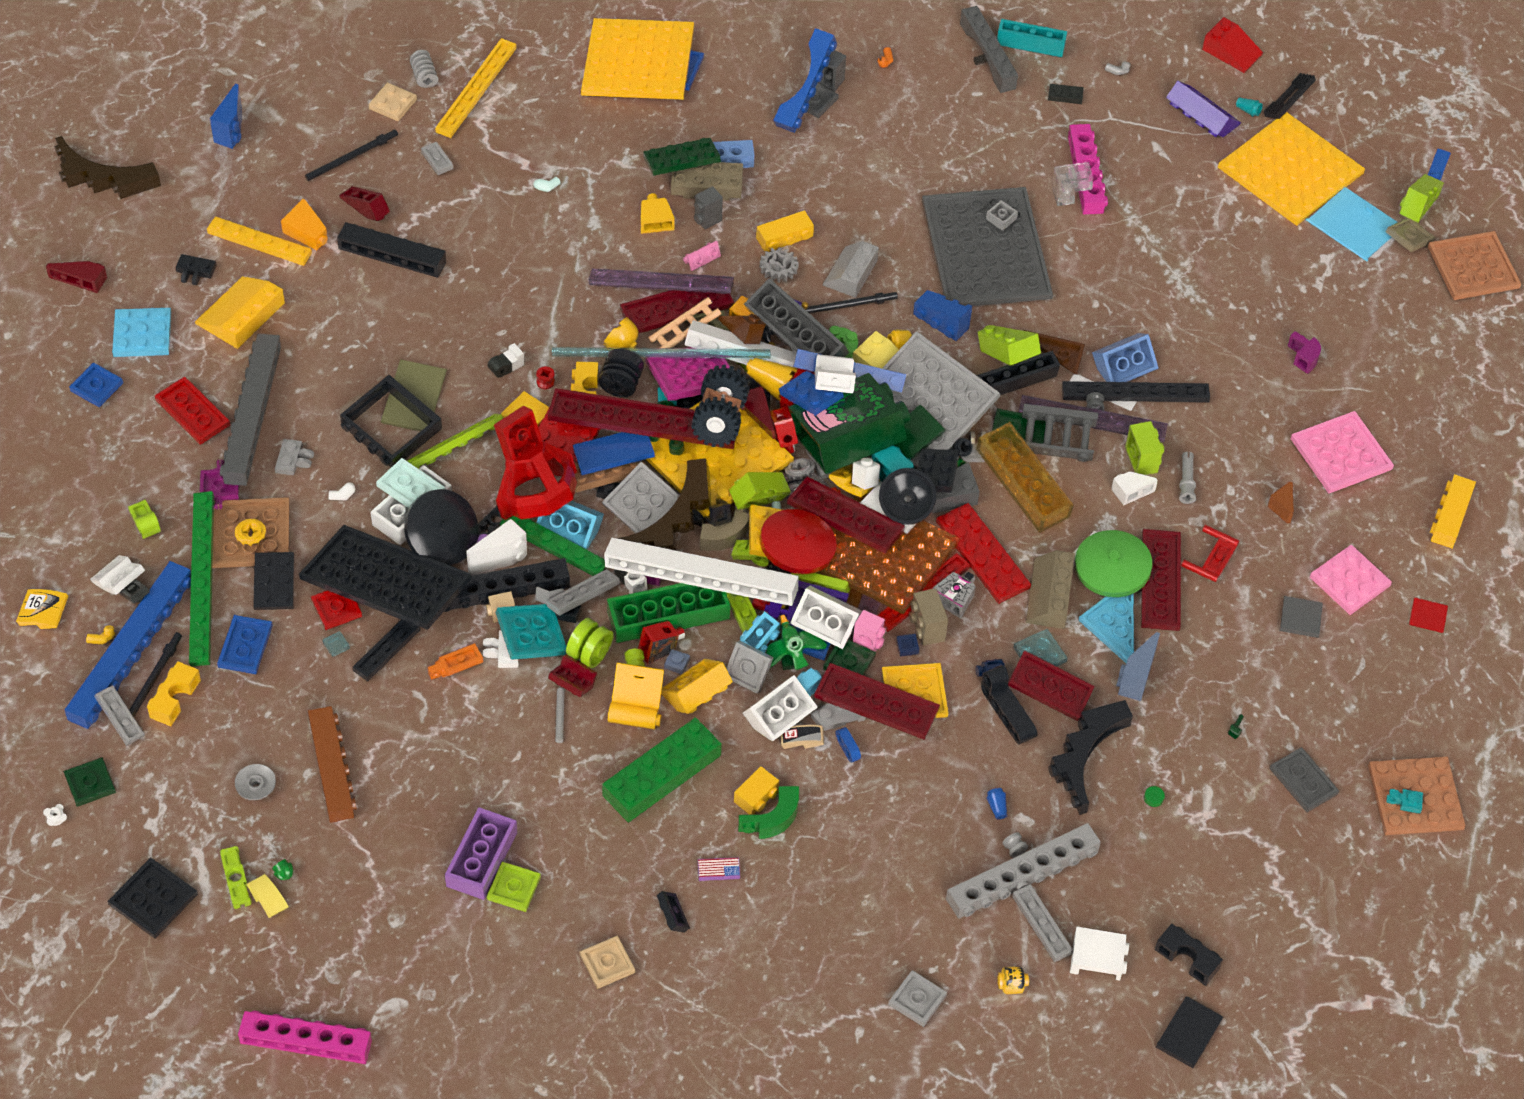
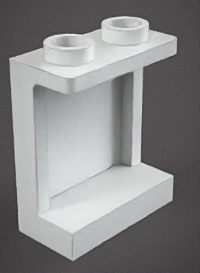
M817 355L815 388L853 393L856 374L853 373L854 359Z
M1076 927L1070 973L1078 974L1079 969L1115 974L1116 980L1120 981L1121 975L1126 974L1127 962L1124 961V955L1127 956L1129 950V943H1126V935Z

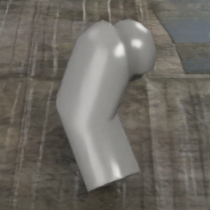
M1126 61L1122 62V66L1107 63L1105 71L1115 75L1126 74L1130 71L1131 64Z

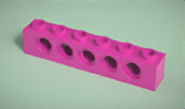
M1090 124L1069 125L1068 141L1083 215L1104 214L1105 206H1108V198L1104 195L1105 183L1101 181L1103 174L1102 170H1099L1100 158L1096 156L1097 144H1094L1095 134L1094 131H1091Z
M244 1011L238 1032L240 1044L361 1064L367 1063L372 1043L371 1032L364 1028L351 1029L340 1024L333 1026L321 1021L308 1022L297 1017L290 1019L284 1018L279 1014L266 1015L259 1011ZM262 1027H268L267 1030L260 1031ZM284 1030L289 1031L287 1034H280ZM303 1034H310L307 1038L301 1037ZM325 1037L331 1038L329 1041H322ZM348 1040L352 1041L351 1044H348V1045L343 1044L345 1041H348Z

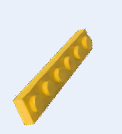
M216 216L207 228L208 234L303 266L312 254L311 248Z

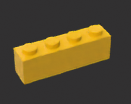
M1455 474L1452 481L1448 480L1444 490L1448 493L1447 495L1443 494L1439 504L1443 507L1442 509L1438 508L1435 519L1438 521L1437 523L1433 522L1430 533L1433 534L1432 542L1453 549L1476 481Z

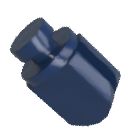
M1002 659L983 661L981 665H976L977 677H982L984 672L999 665L1005 667L1004 661Z

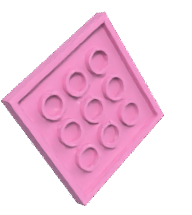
M1355 411L1294 433L1290 438L1328 494L1390 471L1394 466Z

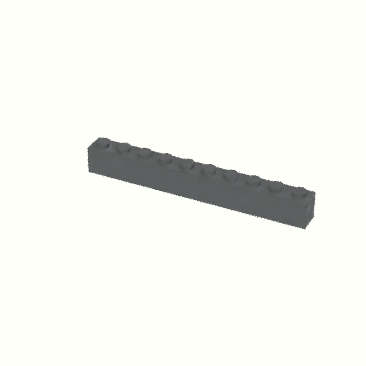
M258 333L256 341L252 343L253 353L249 355V368L246 367L245 370L246 381L242 382V395L238 397L239 408L235 409V422L231 424L232 435L228 437V450L224 452L225 463L220 467V476H223L224 484L247 486L280 355V335Z

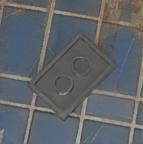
M1302 747L1270 765L1269 769L1306 812L1313 810L1339 793L1337 787Z

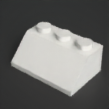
M809 586L806 588L790 624L843 649L854 630L855 623L862 610Z
M793 675L744 711L743 714L756 731L769 740L774 741L815 710L817 705L795 675Z

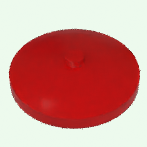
M786 509L772 514L766 519L760 532V546L765 556L777 567L796 574H811L823 570L831 563L837 547L836 537L831 527L817 515L799 509Z

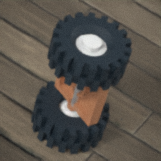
M722 365L721 368L715 366L714 371L710 369L708 374L706 373L701 387V397L703 396V399L695 409L692 429H694V435H698L697 439L699 441L705 440V445L712 443L711 447H716V444H719V447H724V443L727 445L731 444V440L734 441L739 432L741 424L739 410L744 407L747 401L750 386L749 380H746V375L744 373L741 375L740 369L733 370L734 366L726 368V365Z

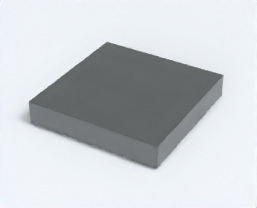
M817 83L815 87L816 93L809 100L807 112L819 119L838 100L839 94Z
M1284 596L1280 631L1318 638L1323 603Z

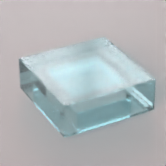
M340 631L323 639V644L332 657L350 649L348 642Z

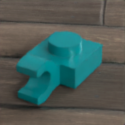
M1390 789L1386 802L1389 804H1399L1400 810L1420 814L1422 811L1423 792L1403 789L1400 793L1396 789Z

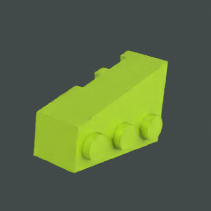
M1424 174L1409 187L1406 197L1404 196L1400 203L1402 208L1399 214L1419 223L1439 197L1444 182Z
M994 325L985 326L984 329L978 331L981 352L1010 366L1041 354L1038 333Z
M747 472L741 479L734 482L735 485L729 489L738 510L750 508L751 504L760 506L775 501H783L791 493L782 472Z

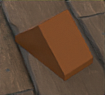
M1288 482L1274 492L1268 502V507L1286 523H1291L1294 513L1293 482Z

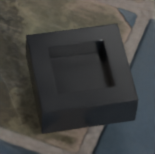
M581 605L560 616L557 614V620L576 623L582 611Z

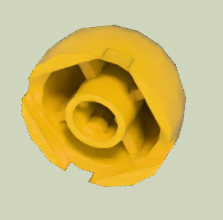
M626 317L604 340L603 345L610 351L620 348L633 351L638 345L636 342L638 338L637 327Z

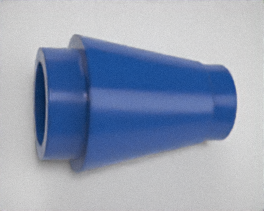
M1002 788L989 790L986 799L997 820L1006 818V793L1003 792Z

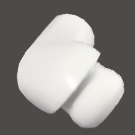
M348 482L339 491L329 490V500L345 501L349 499L355 492V485Z

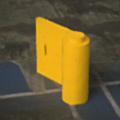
M617 662L608 722L654 730L656 726L660 727L662 715L658 713L664 669Z

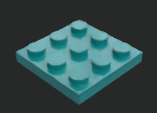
M546 604L497 607L495 613L511 660L563 656L566 654L567 646L556 614Z

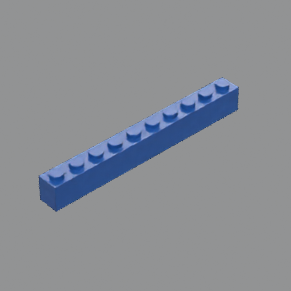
M169 561L150 588V593L142 599L65 708L68 721L86 729H89L92 723L97 721L102 708L94 697L95 694L112 685L118 691L124 677L126 678L129 675L131 667L135 662L139 661L141 653L145 647L147 648L150 645L155 633L160 631L162 623L171 615L173 607L181 601L185 590L190 588V569Z

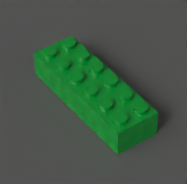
M679 583L608 598L607 613L616 643L641 638L643 627L669 621L675 629L678 627L686 629L730 619V603L726 592Z
M695 717L602 783V796L629 823L721 756L722 743Z

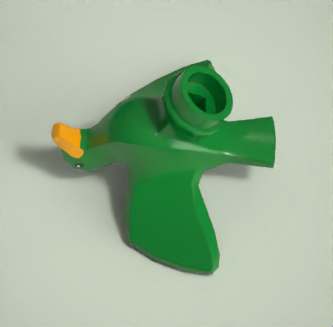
M781 615L782 638L771 643L766 653L774 657L770 668L776 665L785 655H790L793 659L795 670L803 669L809 666L803 656V649H825L827 644L821 638L807 631L797 632L790 625L785 615Z

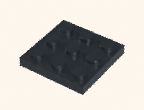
M150 857L107 902L109 906L156 939L198 893L197 890Z

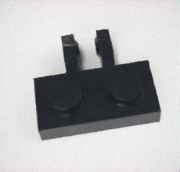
M181 254L175 268L176 272L182 273V283H187L189 276L193 275L192 285H197L201 277L211 279L217 264L215 260Z

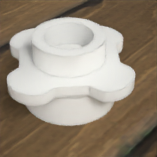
M57 804L55 807L46 808L43 811V814L47 817L48 825L57 826L67 819L66 814L63 813V805Z

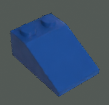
M236 83L210 117L214 143L231 149L241 140L242 104L239 85Z

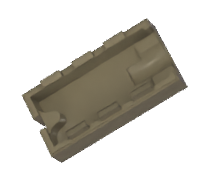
M718 162L672 172L671 195H682L683 198L694 199L696 194L713 186L725 201H729V198L741 199L743 163Z

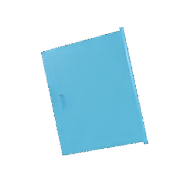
M1346 187L1309 219L1306 218V221L1365 261H1368L1370 256L1392 238L1386 233V230L1389 226L1398 223Z

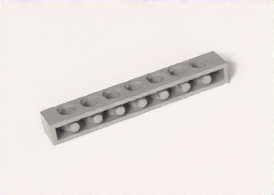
M1087 823L948 889L946 901L958 919L964 916L969 917L976 910L982 907L988 908L993 902L999 899L1004 900L1013 892L1035 882L1040 883L1051 874L1056 875L1068 866H1075L1087 857H1094L1099 851L1101 841ZM968 896H974L975 899H970Z

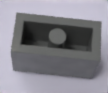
M838 51L831 52L829 56L830 62L827 67H824L822 72L821 85L833 92L838 89L845 80L847 55Z
M712 186L696 194L694 204V219L696 223L707 229L721 222L723 197Z

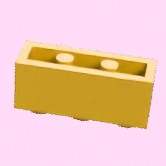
M804 210L757 226L756 239L764 252H770L771 248L777 250L778 247L792 245L813 237L814 224Z

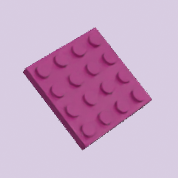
M692 347L645 356L646 364L668 401L701 395L704 377L710 369L714 371L715 366L721 368L722 365L730 368L725 358Z

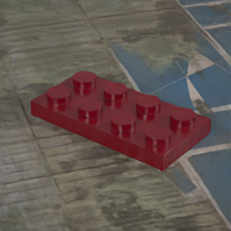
M1025 650L1008 682L1009 687L1076 721L1079 720L1081 712H1083L1095 687Z

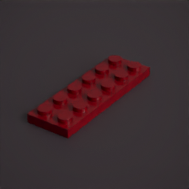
M722 276L620 304V310L624 318L628 317L636 325L639 334L666 326L707 297L712 302L708 305L712 311L717 308L720 311L729 309L733 306L734 300Z
M806 477L787 499L788 505L817 515L829 526L884 554L887 553L905 530V525L897 523L887 516L809 477Z
M1143 529L1142 542L1150 551L1152 571L1149 580L1141 588V628L1180 631L1181 532Z
M832 663L829 664L814 694V698L923 740L926 739L940 709V705Z

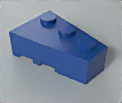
M929 290L914 303L913 314L918 319L928 323L932 328L944 333L948 338L957 341L970 327L972 305H961L958 300H947L944 295Z

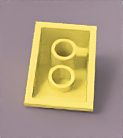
M875 331L853 352L852 358L856 363L882 369L899 350L889 339Z

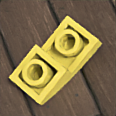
M265 874L246 884L256 902L259 901L269 918L289 907L276 886Z

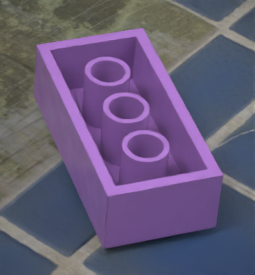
M478 807L445 873L446 887L485 900L501 862L504 861L517 834V821Z

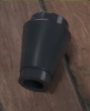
M961 438L954 444L952 450H959V455L966 457L971 454L973 446L968 439Z

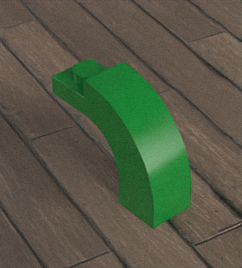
M779 786L778 804L769 813L762 815H739L738 832L748 834L759 832V839L771 838L784 832L793 823L798 812L799 786Z

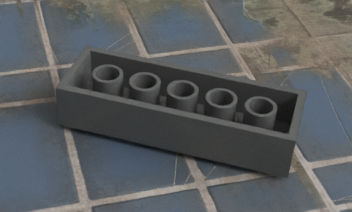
M770 278L744 303L748 311L759 316V319L765 323V326L794 353H797V349L836 357H845L849 353L846 346Z

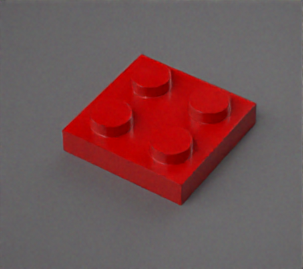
M328 590L311 596V601L325 630L362 617V612L356 601Z

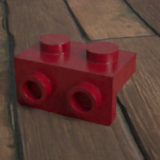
M565 654L561 664L549 673L548 679L570 691L573 695L582 697L593 688L597 672Z

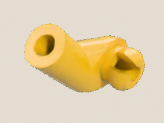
M107 625L104 628V632L100 635L87 634L86 642L89 644H106L115 637V628Z

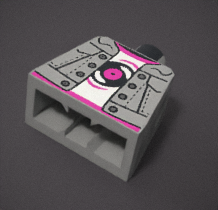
M953 572L933 587V589H937L944 609L960 619L974 597L976 586L973 582L975 581V576L970 572H966L962 577Z

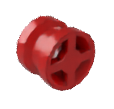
M544 366L537 370L536 383L539 388L547 390L554 386L555 372L552 368Z

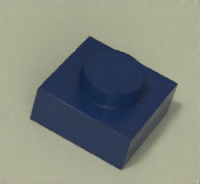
M916 634L896 636L900 657L919 654Z

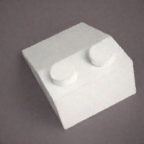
M512 519L505 522L467 550L468 573L474 575L513 566L518 561H522L527 555L526 532Z

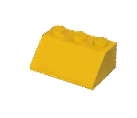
M703 659L663 686L661 695L678 712L690 714L696 711L697 706L709 702L716 693L725 691L733 681L723 662Z

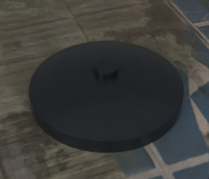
M432 490L417 497L408 508L404 521L405 537L411 550L418 555L427 556L447 565L457 564L467 558V550L474 546L478 539V521L473 508L461 495L450 490Z

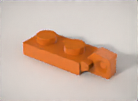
M474 643L439 657L435 665L428 667V674L431 680L441 676L448 677L483 663V657Z

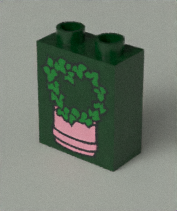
M870 373L855 378L853 393L843 392L844 397L816 416L797 404L789 406L797 439L825 474L907 440L904 424L910 422L911 419L906 405L903 401L895 403L889 385L886 382L878 384Z

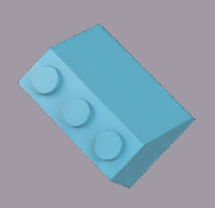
M570 501L551 515L538 517L536 523L587 550L599 531L604 514Z

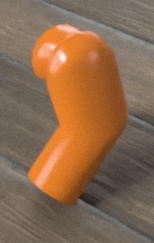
M889 47L883 49L884 56H881L882 59L878 58L877 60L881 68L888 67L894 61L892 50Z

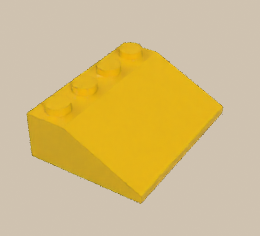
M242 276L195 321V324L238 349L285 304L283 289L270 281Z

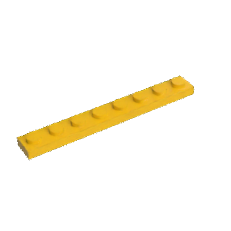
M502 38L499 40L435 128L436 133L452 138L514 53L516 43Z

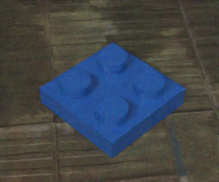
M92 363L69 388L72 393L100 408L123 384V380L101 366Z

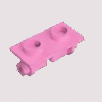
M717 240L707 243L706 246L697 251L685 254L683 261L685 264L689 263L691 271L721 256Z

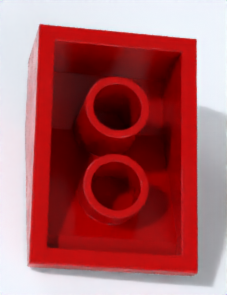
M1225 17L1205 35L1202 48L1203 51L1243 73L1263 55L1261 49L1239 25Z

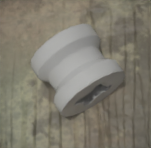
M1019 832L1009 835L1003 841L1004 847L1009 849V854L1012 858L1023 854L1028 849L1027 843L1021 840L1022 836Z

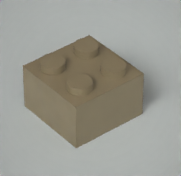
M937 589L914 593L913 601H911L912 611L909 612L911 623L915 624L917 639L921 640L923 646L945 641L948 617Z

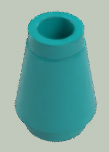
M1239 97L1236 107L1253 117L1260 115L1263 104L1259 100Z

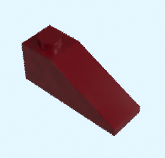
M351 186L339 195L340 199L367 219L380 221L390 212L381 193Z
M79 261L47 263L46 265L49 278L95 293L99 292L107 279L105 266L99 263Z
M763 386L750 389L747 401L741 409L745 410L772 439L777 441Z

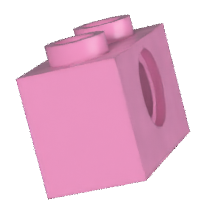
M863 610L855 623L853 642L874 652L877 649L880 650L885 640L882 638L886 631V628H884L885 619Z

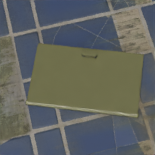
M400 359L394 379L435 412L447 369ZM389 394L381 423L416 431H422L428 426L393 395Z

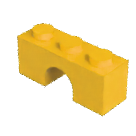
M576 362V369H572V380H575V383H571V391L596 394V391H587L586 389L598 388V362Z
M177 661L175 666L170 668L164 683L159 685L154 698H151L147 704L150 718L172 726L181 712L179 700L172 697L178 693L192 695L201 681L199 670Z

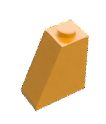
M302 199L281 220L282 232L316 251L321 246H324L328 240L326 227L305 199Z

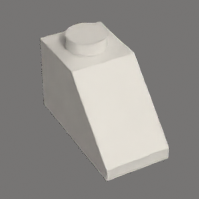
M1129 471L1125 474H1119L1114 478L1112 491L1124 506L1155 492L1158 480L1154 477Z

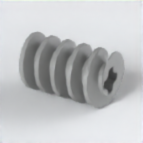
M426 50L415 51L409 60L416 82L422 88H431L438 83V76L430 53Z

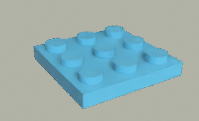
M171 308L115 309L113 357L169 355Z

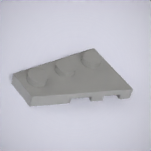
M830 703L811 713V718L817 725L823 726V731L845 726L846 723L853 721H864L866 718Z

